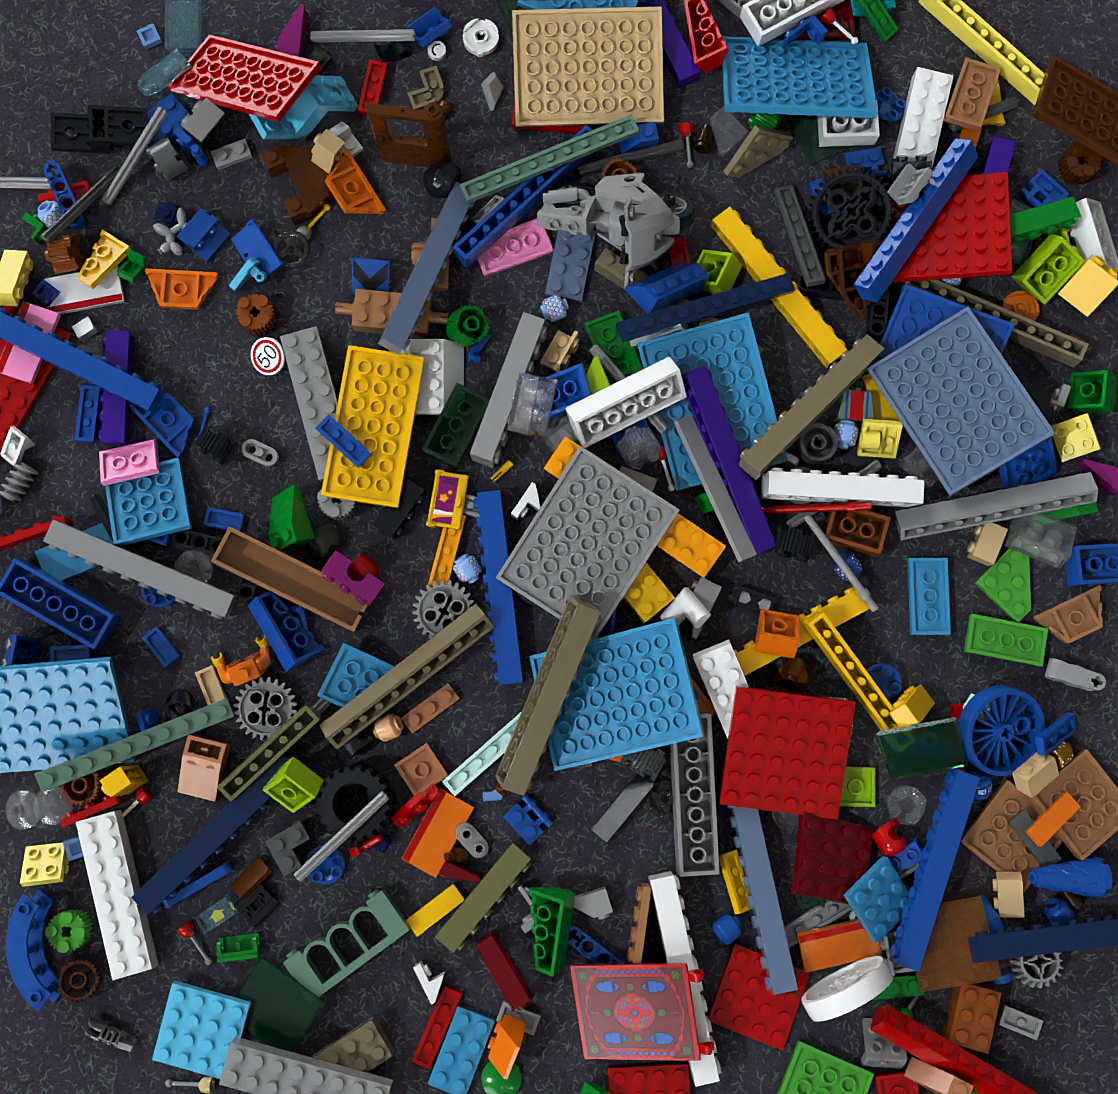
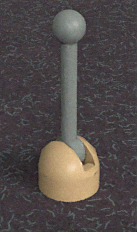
M206 1076L200 1082H180L167 1079L165 1085L166 1087L195 1086L202 1093L212 1094L215 1087V1078Z

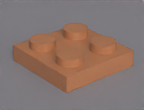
M428 743L394 764L414 796L418 792L422 793L432 783L437 784L449 776Z

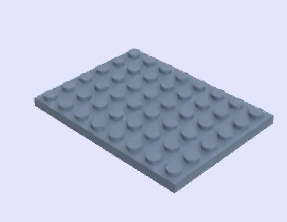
M968 306L867 368L868 373L949 496L954 495L1055 435L1048 421Z

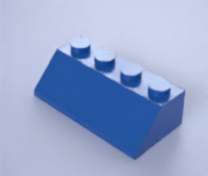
M678 263L626 286L625 290L646 313L665 309L701 292L710 275L698 263Z

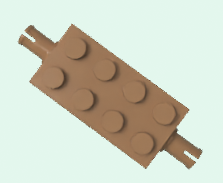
M356 289L353 304L336 302L335 314L352 315L351 326L355 332L383 334L402 293ZM430 298L428 303L425 301L423 307L426 309L422 317L417 318L415 323L418 326L414 334L410 333L409 337L429 339L430 325L432 323L446 324L449 322L447 320L449 313L433 312L432 298Z

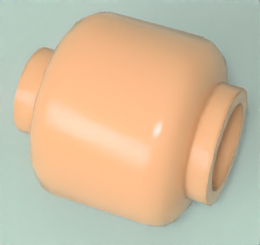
M392 713L379 717L374 723V736L383 742L393 740L401 735L403 723L399 716H395Z

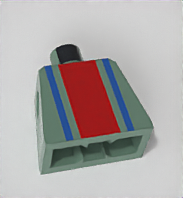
M857 380L850 387V390H847L840 396L834 419L835 423H840L841 420H848L856 425H862L863 419H874L872 394L868 391H862V381Z

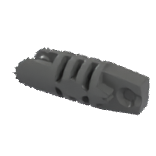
M95 1018L89 1019L88 1026L91 1028L86 1029V1036L99 1042L103 1041L104 1044L113 1046V1048L129 1052L136 1046L138 1039L124 1030L120 1031L119 1028L112 1025L109 1026V1024Z

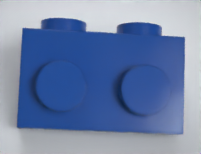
M433 7L409 24L407 29H414L416 32V39L414 40L416 44L427 47L433 43L435 38L445 35L452 25L448 19L442 17L437 7Z

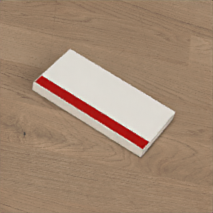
M117 265L94 289L78 279L79 272L43 279L48 310L61 315L124 303L121 277L117 276L119 266Z

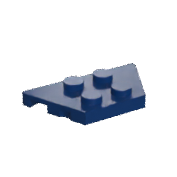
M170 393L164 394L154 414L133 403L130 404L129 407L180 459L196 420Z

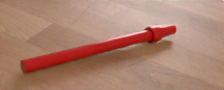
M847 501V503L761 506L764 514L847 511L851 513L856 512V510H872V502L856 503V501Z

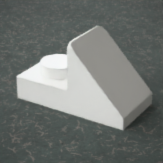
M343 121L329 130L345 142L343 154L346 150H349L351 155L355 157L363 151V147L352 134L350 127Z
M10 426L0 454L10 464H20L19 461H21L24 451L35 446V444L15 426Z
M533 482L511 512V516L516 520L520 517L524 518L529 510L528 505L537 511L540 509L536 484Z
M420 961L414 965L413 969L430 1003L433 1004L437 999L445 971L430 978L432 972L428 964L424 965L423 961Z

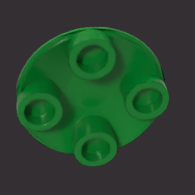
M490 1061L482 1072L481 1082L483 1089L487 1094H516L521 1085L520 1068L514 1063L506 1080Z

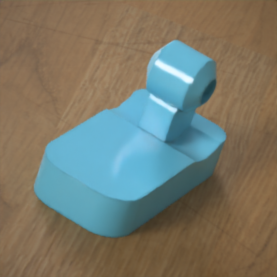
M255 257L249 258L229 284V287L234 291H238L250 276L255 277V280L258 282L265 281L267 274L257 267L260 261Z

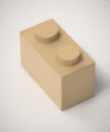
M326 129L322 134L318 133L313 141L315 145L311 150V153H313L311 161L329 174L341 159L345 142Z
M995 523L977 525L974 530V534H976L975 539L969 543L967 548L969 552L967 557L986 566L995 564L1008 529Z
M1036 752L1012 772L1017 790L1033 798L1059 776V771L1054 757L1049 754L1046 756L1038 755V752Z
M996 872V879H992L993 891H997V897H993L994 910H998L999 917L1024 918L1021 872Z

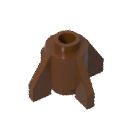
M797 656L795 658H787L780 666V669L774 674L772 682H783L788 686H792L796 692H800L802 684H807L809 679L805 663Z

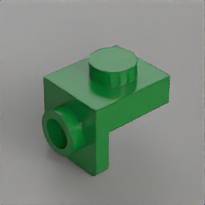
M25 213L22 219L36 229L31 239L41 245L44 242L41 238L42 234L48 228L37 215L31 216Z
M129 249L127 251V260L118 268L117 276L134 284L145 271V257Z

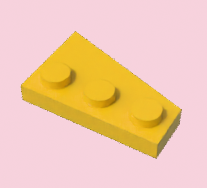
M104 230L100 233V240L92 248L94 250L92 255L86 259L77 276L82 283L92 289L127 256V251L131 250L127 244Z

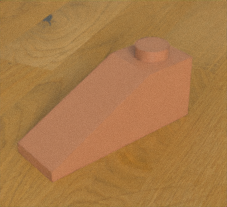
M914 1057L910 1058L903 1075L936 1094H971L974 1087L956 1076Z

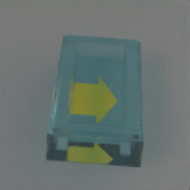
M227 895L194 917L205 935L238 913Z

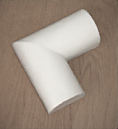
M685 587L660 617L662 621L677 618L678 626L687 617L695 628H700L711 614L690 588Z

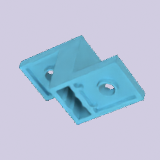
M316 75L280 122L252 114L249 115L263 139H306L328 111L355 112L358 105L341 76Z

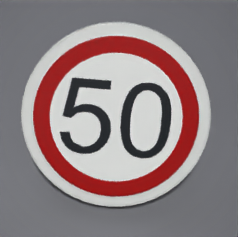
M264 337L258 339L253 344L251 360L256 370L264 375H274L283 368L285 354L282 345L277 340L271 337Z

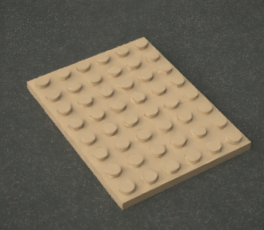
M662 7L512 10L516 127L607 125L631 114L636 124L664 123Z

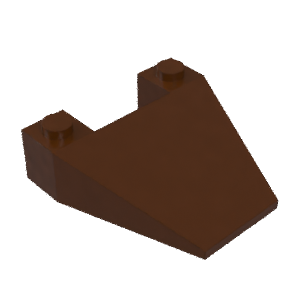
M275 146L260 153L272 178L289 171L300 194L283 201L294 225L311 219L323 208L324 204H328L334 198L325 183L329 174L311 161L313 155L311 150L314 146Z

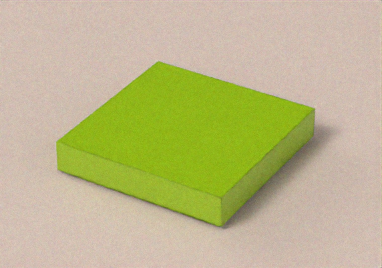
M846 767L840 806L875 807V767Z

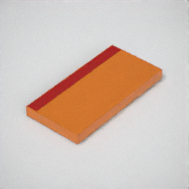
M441 788V796L432 802L401 858L435 878L445 862L444 854L450 852L457 840L455 835L456 827L460 823L467 822L474 809V806Z
M859 919L796 933L805 972H812L871 956L882 955L880 941L878 943L871 941Z

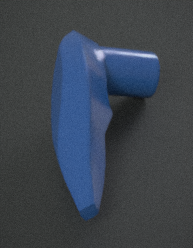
M491 334L472 347L468 354V362L472 360L475 363L480 362L479 354L492 337Z
M291 605L290 613H298L302 627L309 632L307 609Z

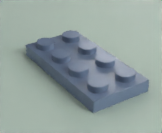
M592 230L588 235H583V233L573 235L567 231H558L545 296L551 297L558 294L561 299L565 298L569 301L582 303L596 230Z

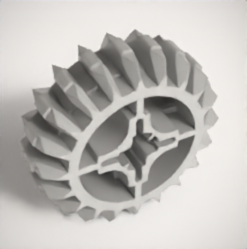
M1062 952L1049 953L1050 956L1041 954L1011 958L1008 961L1011 964H1015L1010 969L1016 972L1015 977L1021 978L1023 984L1028 983V986L1032 988L1035 985L1038 988H1042L1043 984L1047 987L1050 986L1049 980L1054 983L1057 982L1056 975L1062 976L1058 970L1059 968L1064 969L1060 962H1063L1065 959L1059 956ZM1023 964L1031 966L1034 976L1026 972ZM1047 965H1049V967L1047 968V970L1044 972V968H1045Z

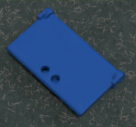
M254 218L248 221L246 226L231 239L245 263L252 257L260 261L257 267L267 274V278L284 266L283 261L279 259Z

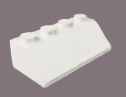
M1089 198L1076 202L1081 218L1076 223V226L1071 228L1070 235L1076 243L1079 255L1085 261L1091 254L1095 257L1099 256L1105 261L1107 267L1110 269L1113 267L1118 270V257L1101 202Z

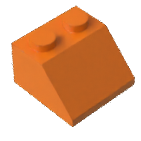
M761 609L756 633L755 651L795 658L800 642L799 616Z
M504 1014L502 1021H497L494 1033L497 1034L495 1037L491 1036L487 1048L491 1049L488 1056L489 1060L500 1075L507 1080L519 1052L527 1022Z

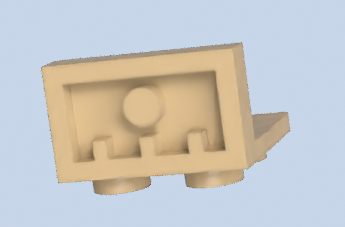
M558 330L540 364L555 372L567 369L570 364L571 353L575 354L579 347L580 339L578 338V332L574 331L573 335L569 336Z

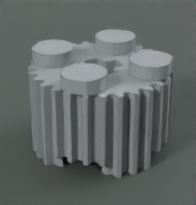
M322 490L318 493L319 507L330 519H337L338 521L341 519L343 521L345 518L348 520V517L351 518V515H355L354 511H357L355 508L358 507L357 504L359 502L340 499L342 502L338 504L335 502L336 498L321 496Z

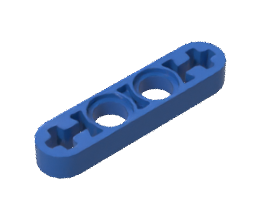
M49 161L44 165L43 171L62 214H64L69 209L63 206L64 202L71 199L74 204L77 200L61 166L55 161ZM54 167L56 169L55 173L58 176V178H55L54 175L51 173V168ZM59 183H64L65 189L60 192L56 191V186ZM83 213L77 217L78 223L72 222L69 225L72 229L79 230L84 227L85 218Z
M230 861L223 862L192 880L187 885L185 884L178 888L180 892L173 899L168 898L163 903L165 905L164 908L167 909L231 872L234 868Z
M571 924L570 931L575 929L576 936L581 938V935H584L585 937L581 939L579 946L575 944L578 940L574 937L569 939L568 943L594 964H601L598 961V957L602 953L609 955V962L607 964H612L613 959L616 960L614 964H625L581 928ZM585 941L593 943L594 948L592 951L586 952L583 950L582 945Z

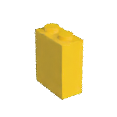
M1091 254L1060 288L1058 294L1088 317L1118 285V270L1113 267L1110 269L1105 265V261L1101 257H1095Z

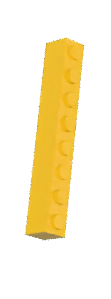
M854 587L845 590V595L840 598L837 595L827 600L828 604L824 607L819 604L810 609L811 614L807 616L804 613L799 615L800 642L798 647L813 640V637L802 622L816 611L824 612L833 626L837 627L870 609L864 600L861 601L858 597V592ZM753 640L743 645L744 649L737 652L736 649L734 650L744 676L781 657L756 652Z
M816 611L802 623L891 746L902 750L916 738L911 731L908 730L903 733L889 714L893 709L892 705L825 613Z

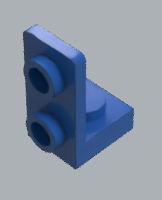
M812 15L808 19L804 18L795 29H789L784 35L785 39L782 45L786 47L804 32H807L809 38L818 45L824 40L828 30Z
M917 835L910 839L903 852L896 856L888 857L896 872L902 871L921 861V851L925 846Z

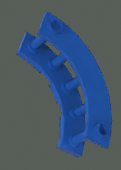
M38 889L32 899L25 894L21 896L11 915L6 936V956L12 979L23 998L38 1012L48 999L55 1003L61 996L60 990H58L59 986L57 985L59 983L57 979L60 977L47 960L45 938L43 937L44 926L56 899L42 889Z

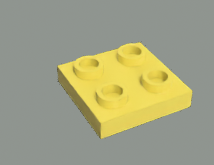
M1089 413L1051 426L1055 432L1053 438L1062 462L1101 450Z
M863 419L857 455L896 459L903 424L900 421Z
M63 842L26 847L20 879L22 887L63 882L64 874H67L69 871V865H67L69 861Z

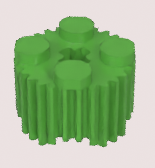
M69 909L58 913L50 920L49 926L45 929V935L49 938L48 942H51L50 946H54L53 949L57 948V951L60 953L72 952L83 947L90 941L89 938L92 937L90 934L93 933L91 931L93 929L91 927L93 919L89 918L90 915H87V912L79 911V909Z

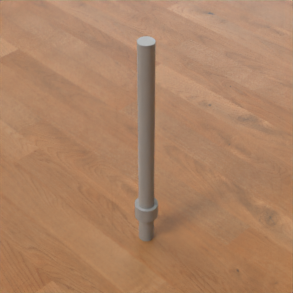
M810 513L803 517L856 589L858 597L861 601L864 600L872 612L876 611L879 607L871 598L869 590L862 586Z

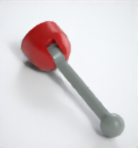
M685 122L679 125V131L683 137H686L687 167L692 168L694 163L691 159L689 137L694 132V124L692 122Z
M190 920L177 929L182 937L191 938L204 957L205 964L211 965L213 962L212 958L207 956L194 937L195 926Z

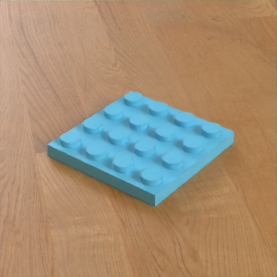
M174 981L171 985L152 1060L220 1079L230 1043L236 1037L242 1038L251 1002Z

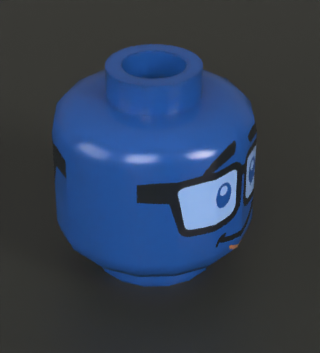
M981 770L970 772L969 774L980 778L974 799L983 800L989 797L992 792V777Z

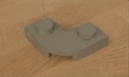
M437 66L419 71L424 88L408 93L413 109L424 110L428 103H439L441 101L444 87Z

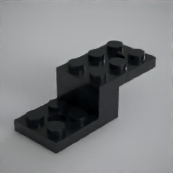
M88 105V115L51 112V150L110 154V145L135 146L148 124L147 108ZM131 123L134 127L131 130H126L123 128V125ZM68 129H73L76 131V134L74 136H68L66 135V131Z

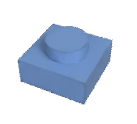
M154 24L137 30L146 50L162 43Z
M79 836L62 841L68 861L83 857Z

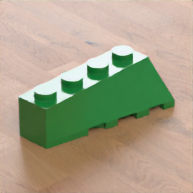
M1069 197L1011 214V244L1016 245L1026 239L1034 240L1046 233L1051 235L1060 229L1065 228L1068 230L1075 227L1081 218V214L1074 198Z
M530 887L529 896H532L530 909L534 920L532 933L535 934L536 971L554 977L565 968L575 893L558 887Z

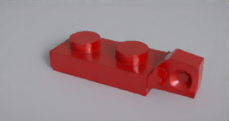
M89 181L69 184L77 201L91 188ZM65 185L56 186V191L60 192L65 189ZM49 189L48 193L38 194V200L41 204L45 201L57 202L52 189ZM68 199L64 202L63 206L73 205V201Z
M432 783L422 793L418 792L390 818L391 821L402 828L409 825L413 818L425 811L431 802L436 801L441 796L442 792L437 785Z

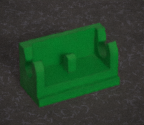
M260 932L220 937L217 942V963L258 958L262 955Z

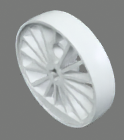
M881 956L867 957L850 963L827 975L804 993L801 1000L813 1021L830 1020L846 1014L875 998L891 984L893 975Z

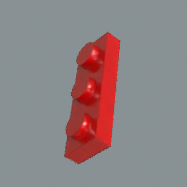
M369 59L358 106L359 114L367 115L364 102L380 104L388 69L387 62Z
M105 796L102 798L103 802L96 804L92 802L83 806V811L77 812V810L65 814L66 818L60 820L62 828L75 825L78 821L88 819L124 803L122 796L111 798L110 796Z

